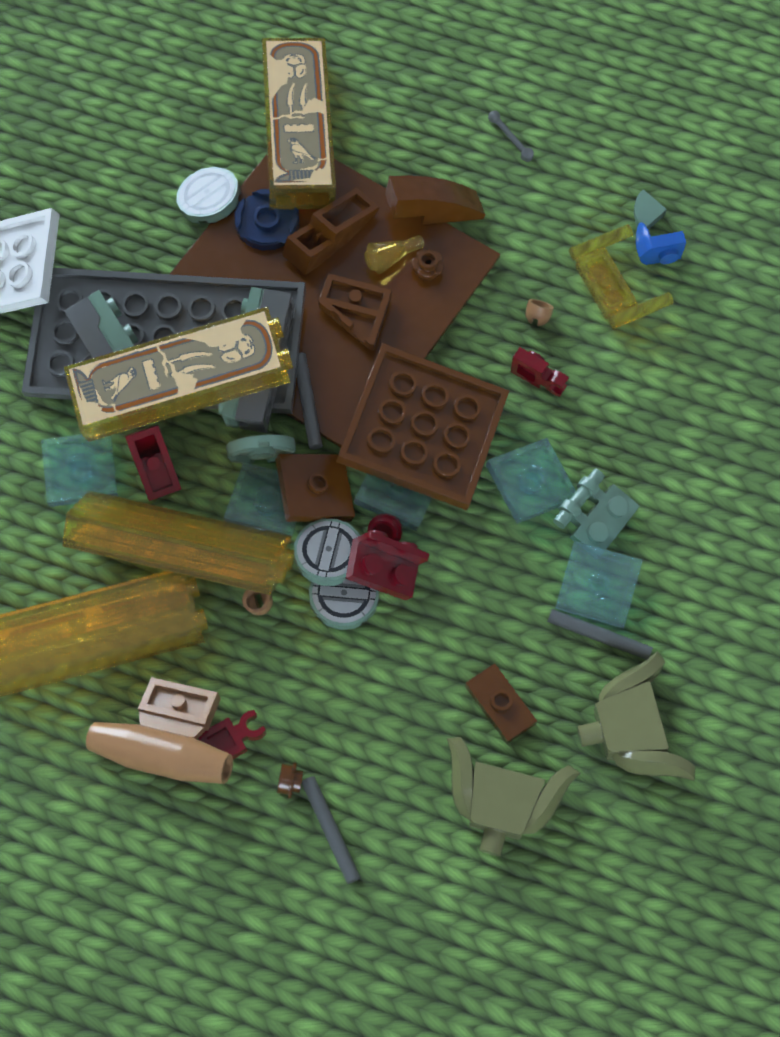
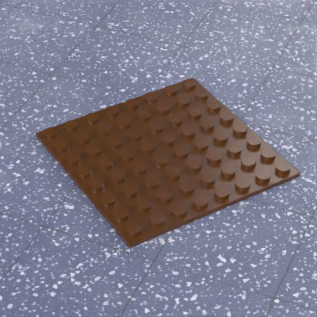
M271 148L240 186L241 195L239 194L238 197L239 202L244 197L246 199L251 196L252 192L259 189H274L284 192L296 204L299 210V229L310 223L313 213L356 187L380 206L379 211L337 253L319 267L304 275L282 256L284 246L276 250L262 251L252 248L243 242L235 228L236 207L227 217L209 224L170 274L305 282L306 295L299 353H305L307 357L320 434L341 448L382 343L426 359L500 258V253L447 223L423 225L420 216L393 219L385 196L386 188L330 157L332 185H274ZM422 249L436 250L443 256L442 263L444 264V269L433 280L419 278L412 268V259ZM426 261L425 264L430 265L431 262ZM328 273L392 289V298L374 351L365 347L319 308L318 301ZM296 378L293 413L286 415L305 426Z

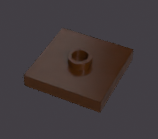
M278 454L275 461L286 522H314L320 519H338L343 522H351L353 520L355 512L346 465L336 462L338 455Z

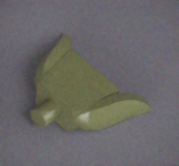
M657 651L648 660L625 671L604 686L599 693L598 702L594 707L596 722L577 726L581 747L602 743L606 759L614 760L618 767L627 772L647 776L680 777L694 781L696 767L681 756L668 753L669 746L651 686V682L658 676L665 664V660Z
M461 737L447 738L451 752V783L454 804L459 814L470 820L469 827L484 831L479 851L489 855L501 856L505 837L520 840L522 834H535L544 828L557 810L570 784L581 774L568 765L550 777L543 787L545 779L480 762H475L473 771L472 757Z

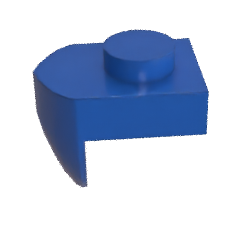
M642 222L638 224L636 249L639 259L643 264H670L681 259L686 245L683 231L651 237L646 225Z

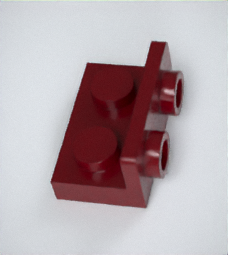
M370 530L353 539L345 579L394 597L408 600L413 598L418 565L428 561L429 553L419 550L418 546L414 543L398 542L388 538V534L385 532Z

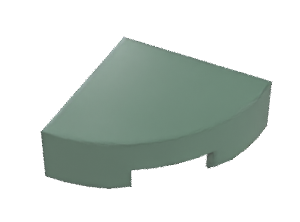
M642 190L636 198L634 217L637 227L642 222L649 230L665 216L667 209L645 190Z

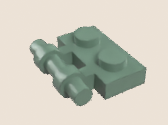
M593 469L588 477L584 476L579 481L577 491L570 499L563 501L558 508L560 512L553 520L561 529H564L569 522L573 523L577 528L569 538L595 560L602 556L640 507L615 484L609 486L604 493L600 489L599 484L605 478V475L598 469ZM589 499L595 505L585 515L580 508Z

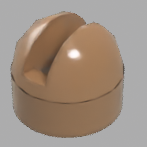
M529 299L525 315L530 324L533 323L534 319H537V326H543L549 322L554 307L541 300Z
M248 588L243 594L242 603L251 614L264 615L273 606V598L269 591L266 593ZM258 594H261L263 601L261 608L256 597Z

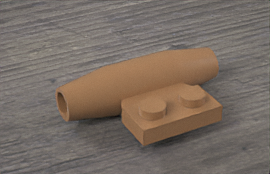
M151 677L139 704L140 725L94 722L90 726L86 737L87 750L126 768L178 781L225 784L229 780L233 769V756L197 740L205 731L209 730L221 700L218 692Z

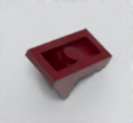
M158 424L125 436L149 501L182 489Z

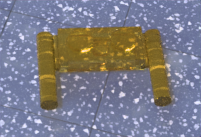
M629 224L569 248L571 258L576 261V269L605 319H609L613 329L674 303L672 295L667 292L638 304L607 249H605V247L633 236V231Z

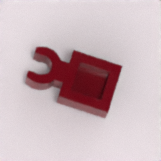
M519 347L513 356L511 373L537 388H540L541 385L544 386L555 396L560 397L567 387L566 382L569 379L564 373L548 368L549 363L534 351H526Z
M250 710L242 715L239 723L233 726L228 717L210 727L198 740L231 754L233 759L247 752L244 741L262 739L266 735V729L264 726L254 731L247 728L248 723L257 718L255 710Z

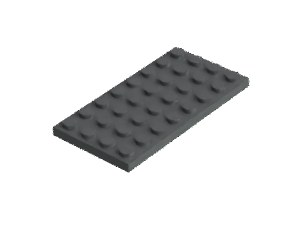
M53 268L49 303L37 305L34 309L22 393L25 397L76 400L69 369L95 361L63 310L85 297H89L97 290H100L105 300L112 297L122 313L117 318L122 327L129 324L139 340L134 346L136 349L241 319L242 301L244 298H249L251 287L262 288V290L268 289L291 293L295 304L272 413L292 414L306 295L305 282ZM229 382L168 401L171 406L218 409L221 394L227 393Z

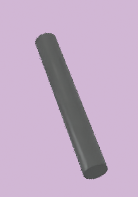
M301 352L298 358L296 378L309 449L317 450L322 448L323 445L307 357L305 353Z
M555 609L551 610L547 621L645 660L649 659L653 649L651 646Z
M315 776L303 780L301 784L347 884L353 883L361 878Z

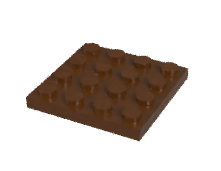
M382 343L336 462L467 511L509 390Z

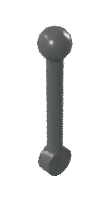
M491 111L488 114L489 121L496 123L519 149L523 161H531L534 151L531 148L524 147L500 119L498 111Z

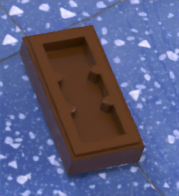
M495 663L465 683L466 689L506 744L537 724L536 718Z

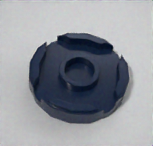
M259 189L252 192L251 196L246 199L244 197L239 202L235 211V228L240 239L248 246L262 251L276 250L285 246L287 237L298 231L300 227L299 210L296 204L290 200L287 194L274 189Z

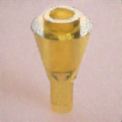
M420 235L404 241L368 243L367 251L364 253L366 264L370 270H374L377 274H382L405 257L407 253L423 248L424 240Z

